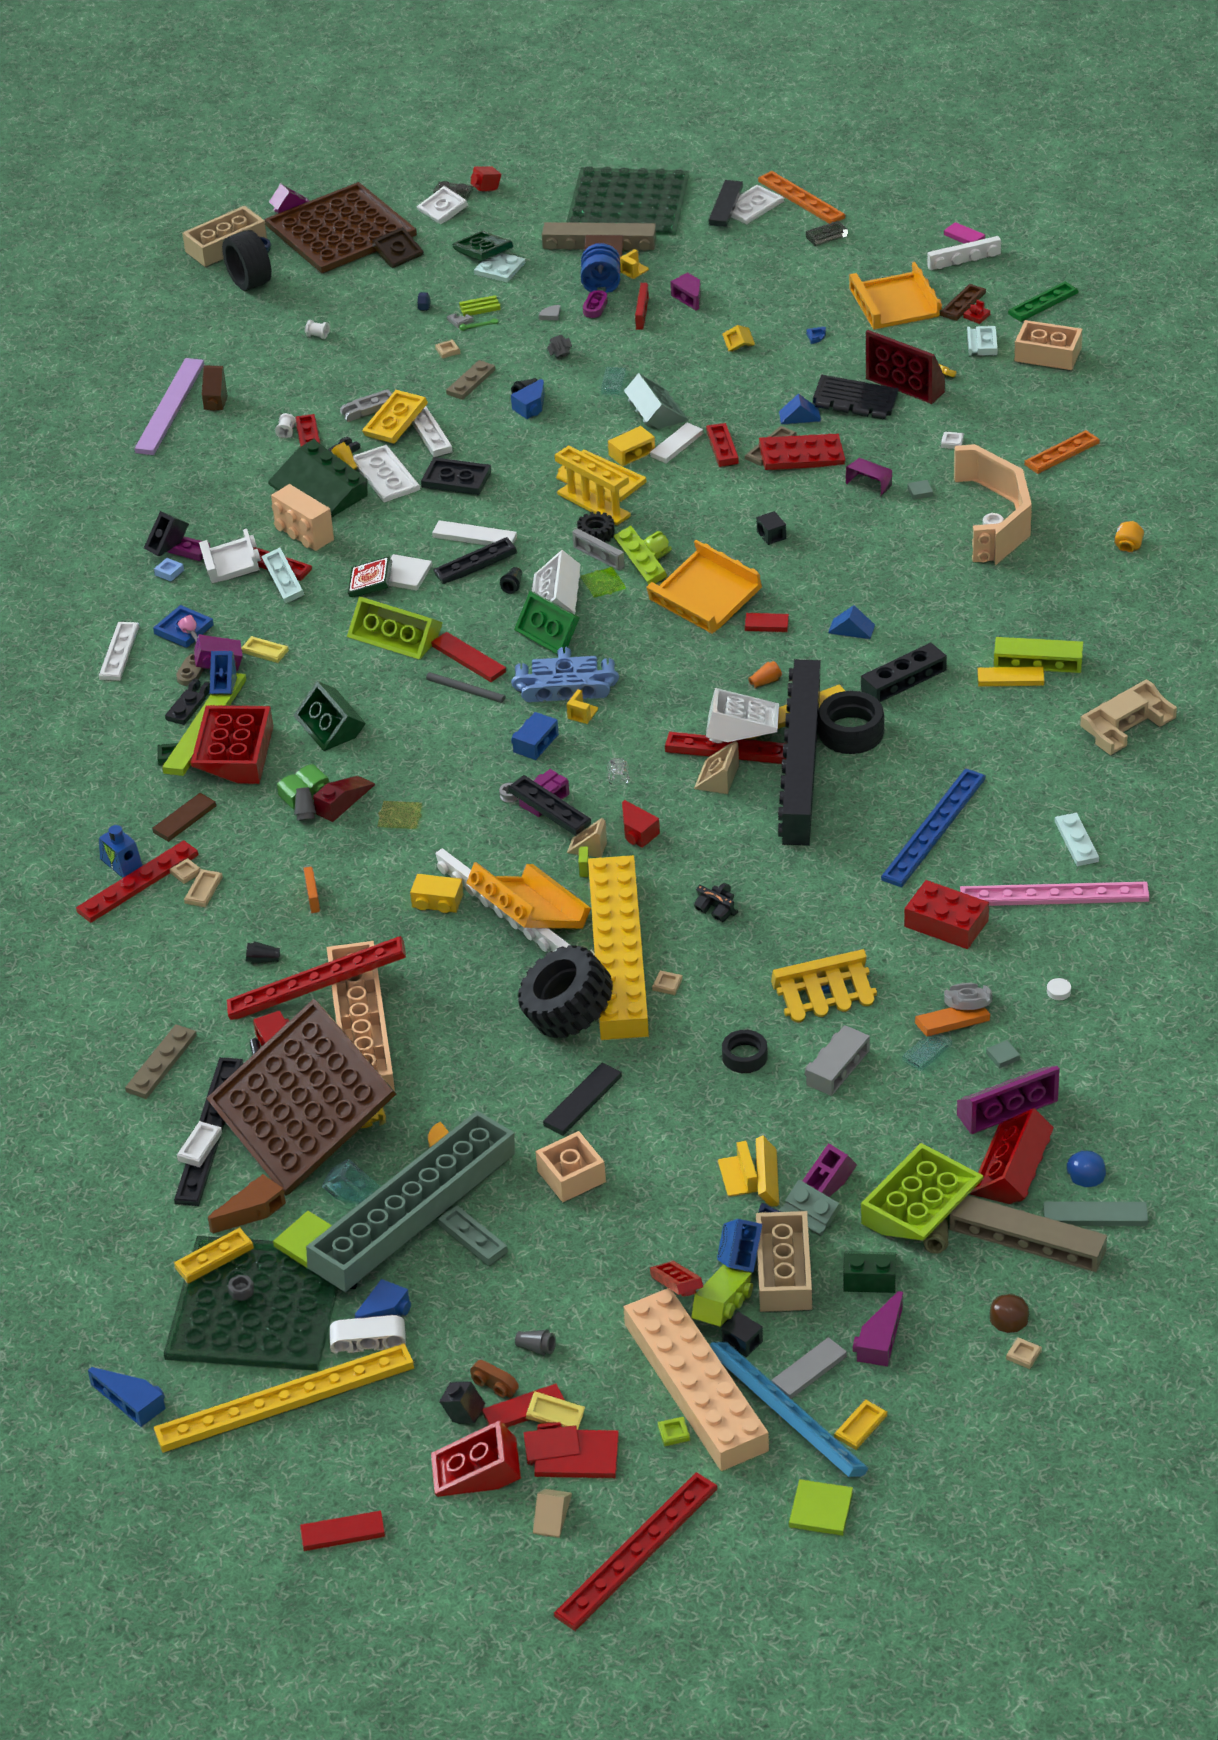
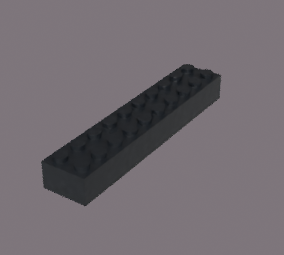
M794 659V668H789V681H792V683H788L789 698H787L786 706L788 713H786V728L784 730V742L788 744H783V757L787 759H782V773L785 775H781V789H784V791H780L779 805H783V807L778 808V821H782V823L778 824V837H782V845L810 846L821 660Z

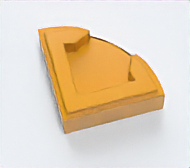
M441 1121L435 1124L429 1131V1148L449 1133Z

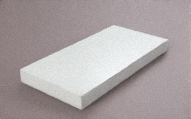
M387 445L353 456L358 466V471L368 479L369 485L383 502L421 490L417 481Z

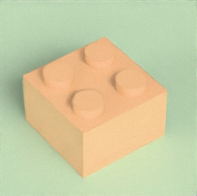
M579 1131L536 1151L538 1173L562 1202L606 1182L604 1160Z

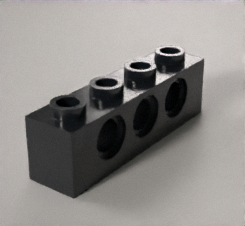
M930 642L861 675V691L872 695L882 702L947 671V655Z

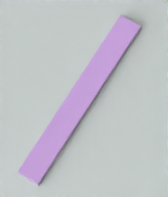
M185 358L135 447V453L155 454L202 370L204 360Z

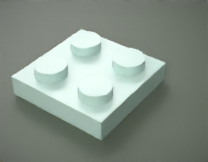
M500 253L482 261L474 269V274L508 283L525 264V258Z

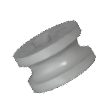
M505 783L499 788L502 801L509 803L519 799L513 794H508L509 786L513 783Z

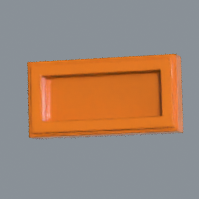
M305 867L304 875L311 913H317L320 911L313 868Z

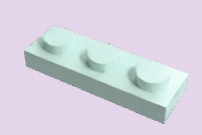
M281 548L262 556L285 603H289L304 595Z
M1072 813L1055 817V823L1076 866L1099 862V856L1078 814Z

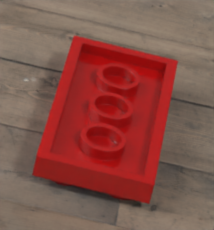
M839 434L759 438V448L765 470L815 468L845 464V456Z

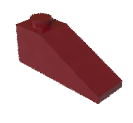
M358 775L327 783L313 795L316 809L315 814L334 822L375 786V783Z

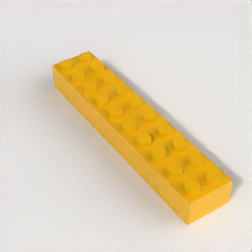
M634 855L588 859L594 951L596 958L610 973L613 983L611 1000L607 1001L608 1006L606 1010L600 1013L601 1040L649 1037Z

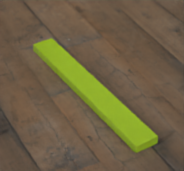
M237 673L232 694H211L163 765V774L185 775L191 766V759L205 706H230L245 684L246 674Z

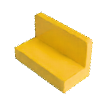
M747 1141L736 1142L737 1156L718 1160L725 1189L729 1197L758 1192L757 1175Z

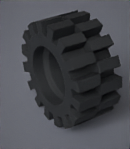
M597 511V514L590 512V515L586 513L584 517H580L577 521L578 529L603 542L605 540L609 542L614 537V519H612L611 515L607 516L605 512L603 514L600 511Z

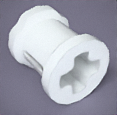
M308 320L305 327L307 337L318 336L321 339H325L330 331V326L327 322L321 324Z
M287 413L280 415L279 424L275 429L276 435L278 437L290 438L293 434L292 428L295 427L296 418Z

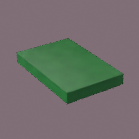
M529 591L514 630L557 654L561 647H563V653H565V647L568 648L580 617L541 595Z

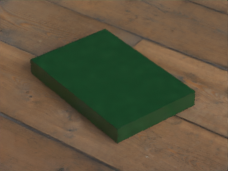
M480 231L454 242L452 246L457 252L484 261L513 248V242L491 233Z

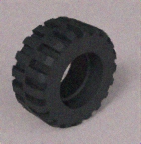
M568 945L567 948L562 946L554 952L546 953L544 958H539L535 962L536 964L529 968L527 976L523 977L521 981V988H519L518 1003L521 1011L540 1033L552 1038H567L570 1034L576 1035L580 1033V1030L589 1028L594 1020L597 1021L601 1017L600 1013L606 1010L608 1006L607 1001L611 1000V990H613L611 975L590 950L575 945Z

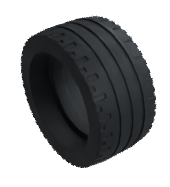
M253 230L242 231L223 240L222 253L226 268L233 282L242 291L259 287L270 281L272 268L269 255L262 240Z
M843 691L832 694L819 707L818 734L820 740L827 748L842 754H859L875 748L881 742L884 735V711L882 704L877 698L861 691ZM851 717L866 720L868 723L856 727H844L834 722Z

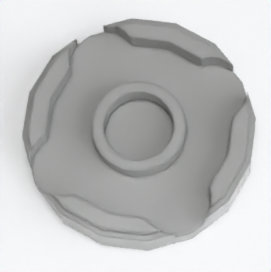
M975 983L956 984L950 987V991L947 989L944 991V1001L947 1006L955 1009H980L992 1002V990L983 985V988H978V984Z

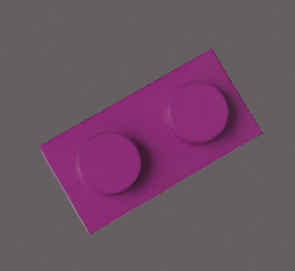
M184 536L181 543L169 550L168 553L201 561L203 554L199 542L202 541Z

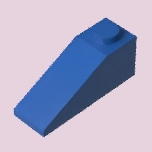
M94 1367L88 1369L91 1385L140 1427L165 1410V1395L158 1386L151 1385L147 1380Z

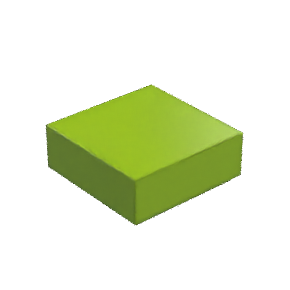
M588 846L579 848V877H589Z
M684 1417L658 1422V1429L664 1447L690 1441Z

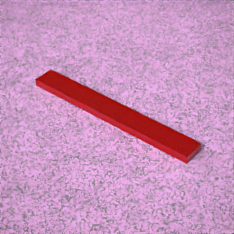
M399 936L227 999L228 1017L230 1020L240 1019L406 958L404 940Z
M696 1472L554 1612V1617L576 1631L717 1490V1485Z

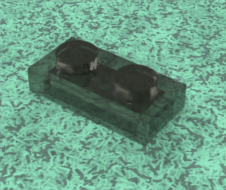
M439 181L433 190V194L445 186L465 200H468L474 191V187L463 183L456 184L449 183L448 181Z
M839 221L806 231V238L814 246L848 236V229Z

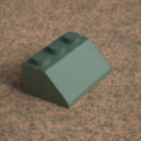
M640 373L636 375L624 390L629 397L627 399L628 402L636 407L635 411L644 418L642 421L650 428L654 426L660 429L688 421V418L668 391Z

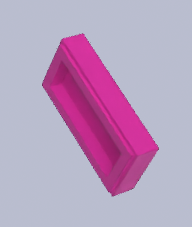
M956 222L944 230L945 236L964 244L985 239V234Z

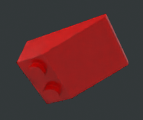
M500 1420L431 1453L434 1492L437 1497L498 1490L521 1479L516 1437Z

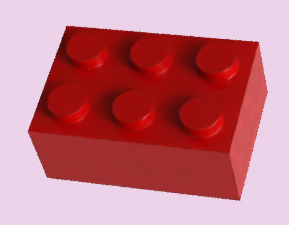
M928 880L924 881L904 908V927L965 949L971 946L989 921L988 901Z

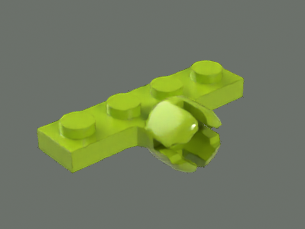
M630 525L614 535L619 546L648 585L651 582L657 583L667 577L665 570L657 561V559L662 558L672 550L664 533L656 531L643 540Z

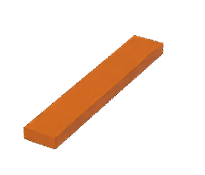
M773 171L758 177V182L831 225L845 219L843 212Z

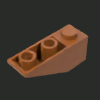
M262 1174L208 1216L210 1232L214 1234L268 1218L286 1204L284 1188Z

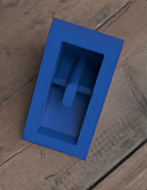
M797 394L779 411L781 424L821 421L819 408L815 407L814 404L800 394Z
M853 605L833 619L828 633L871 639L875 624Z
M211 651L210 694H232L237 679L233 651Z

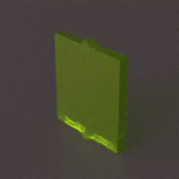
M613 567L599 571L595 570L592 573L580 576L594 598L626 589V586Z

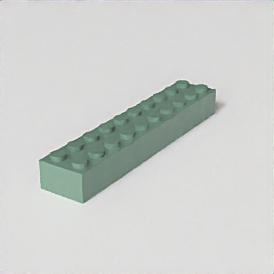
M475 1111L306 1246L307 1268L346 1292L515 1154V1133L481 1112Z

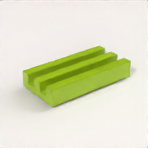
M496 295L459 302L463 316L465 314L472 316L501 310Z

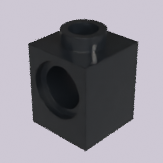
M775 511L756 517L757 533L764 537L762 539L767 545L786 539V523Z
M737 1312L731 1319H727L721 1327L722 1342H728L745 1357L749 1356L763 1342V1326L740 1312Z

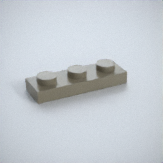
M478 360L446 389V394L463 400L495 371V365Z

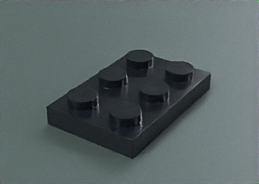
M433 457L421 480V487L480 495L491 473V465Z

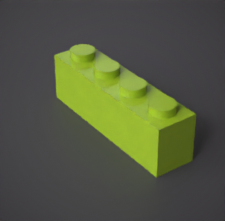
M996 637L994 667H1043L1044 671L1081 673L1083 641Z

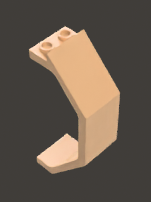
M975 444L955 446V482L975 481L1012 501L1015 505L1016 510L1001 523L973 525V562L994 561L996 566L1031 536L1032 503L1024 471L1022 468Z

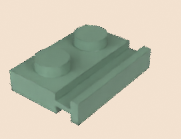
M798 1180L786 1198V1203L783 1207H780L779 1211H807L808 1229L822 1236L842 1206L820 1191Z

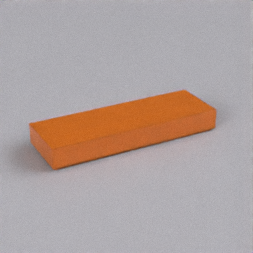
M950 1007L916 1016L915 1024L928 1037L990 1021L991 1014L985 1007L975 1010H961Z

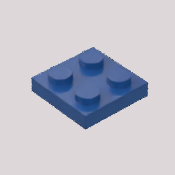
M180 605L153 627L154 634L187 648L195 639L191 633H184L179 628L178 622L185 616L192 615L197 624L195 633L198 636L199 634L203 635L214 625L213 619Z

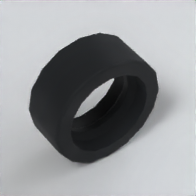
M737 1030L727 1035L722 1042V1061L727 1068L734 1072L752 1073L758 1071L765 1066L768 1060L767 1041L763 1035L756 1031ZM740 1045L754 1046L759 1050L758 1053L750 1057H738L730 1051Z

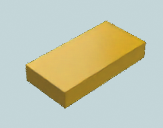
M865 1399L834 1433V1438L857 1450L887 1417V1411Z

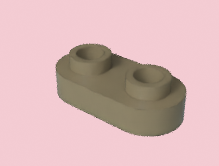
M194 653L185 658L176 673L177 682L181 685L188 686L193 679H199L205 669L196 667Z

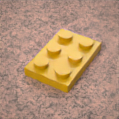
M395 390L362 431L367 437L395 444L428 404L426 397Z

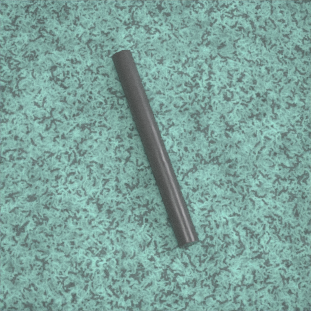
M429 672L426 677L429 681L500 703L506 699V696L435 673Z

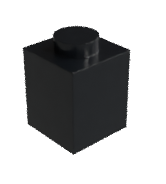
M450 1382L439 1401L451 1421L458 1424L475 1423L486 1404L472 1382Z

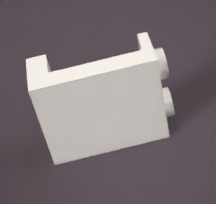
M247 529L243 530L244 538L210 548L207 540L199 542L211 583L229 580L260 570L258 561H261L258 549H253L257 545L254 536H249Z

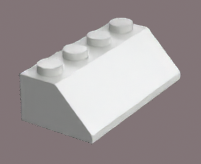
M561 550L534 574L532 592L575 614L581 564Z

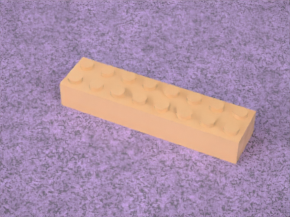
M374 941L327 947L328 962L374 946ZM376 968L332 985L336 1023L395 1091L379 975Z
M667 1288L625 1305V1326L720 1471L768 1452V1431L674 1292Z

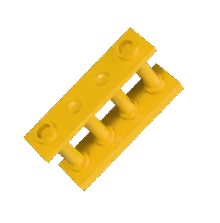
M569 445L555 454V462L566 467L567 485L557 491L558 495L594 514L600 511L601 514L605 512L607 516L611 515L616 526L631 516L630 512L620 508L619 490L629 483V476ZM574 472L581 475V486L575 484ZM589 479L596 483V494L590 492ZM604 487L611 490V502L605 500Z

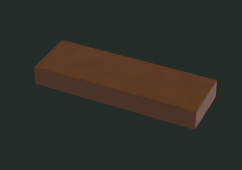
M969 284L940 311V316L957 321L970 308L971 304L974 305L976 300H979L986 293V289Z
M198 793L155 825L152 831L169 842L215 808L216 801L202 793Z

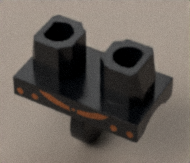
M722 883L719 887L714 885L712 890L702 885L697 887L696 891L699 896L694 903L696 910L706 914L712 905L715 907L711 913L713 918L724 922L730 914L735 916L738 913V910L734 908V894L730 893L731 886L729 884Z

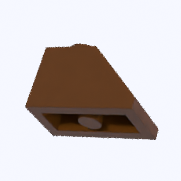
M204 365L202 381L204 410H223L228 397L224 367Z

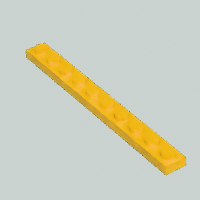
M404 1343L154 1426V1432L161 1451L164 1453L414 1369V1363Z

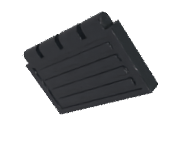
M821 374L813 396V404L817 408L829 410L830 407H833V411L849 413V410H851L852 414L868 417L869 414H872V418L886 420V416H891L899 388Z

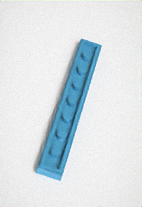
M728 1342L710 1343V1347L727 1369L848 1477H862L866 1474L868 1468L863 1462Z

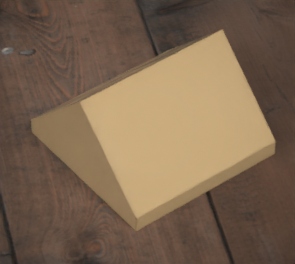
M733 741L705 760L694 789L728 794L739 766V750L736 741Z

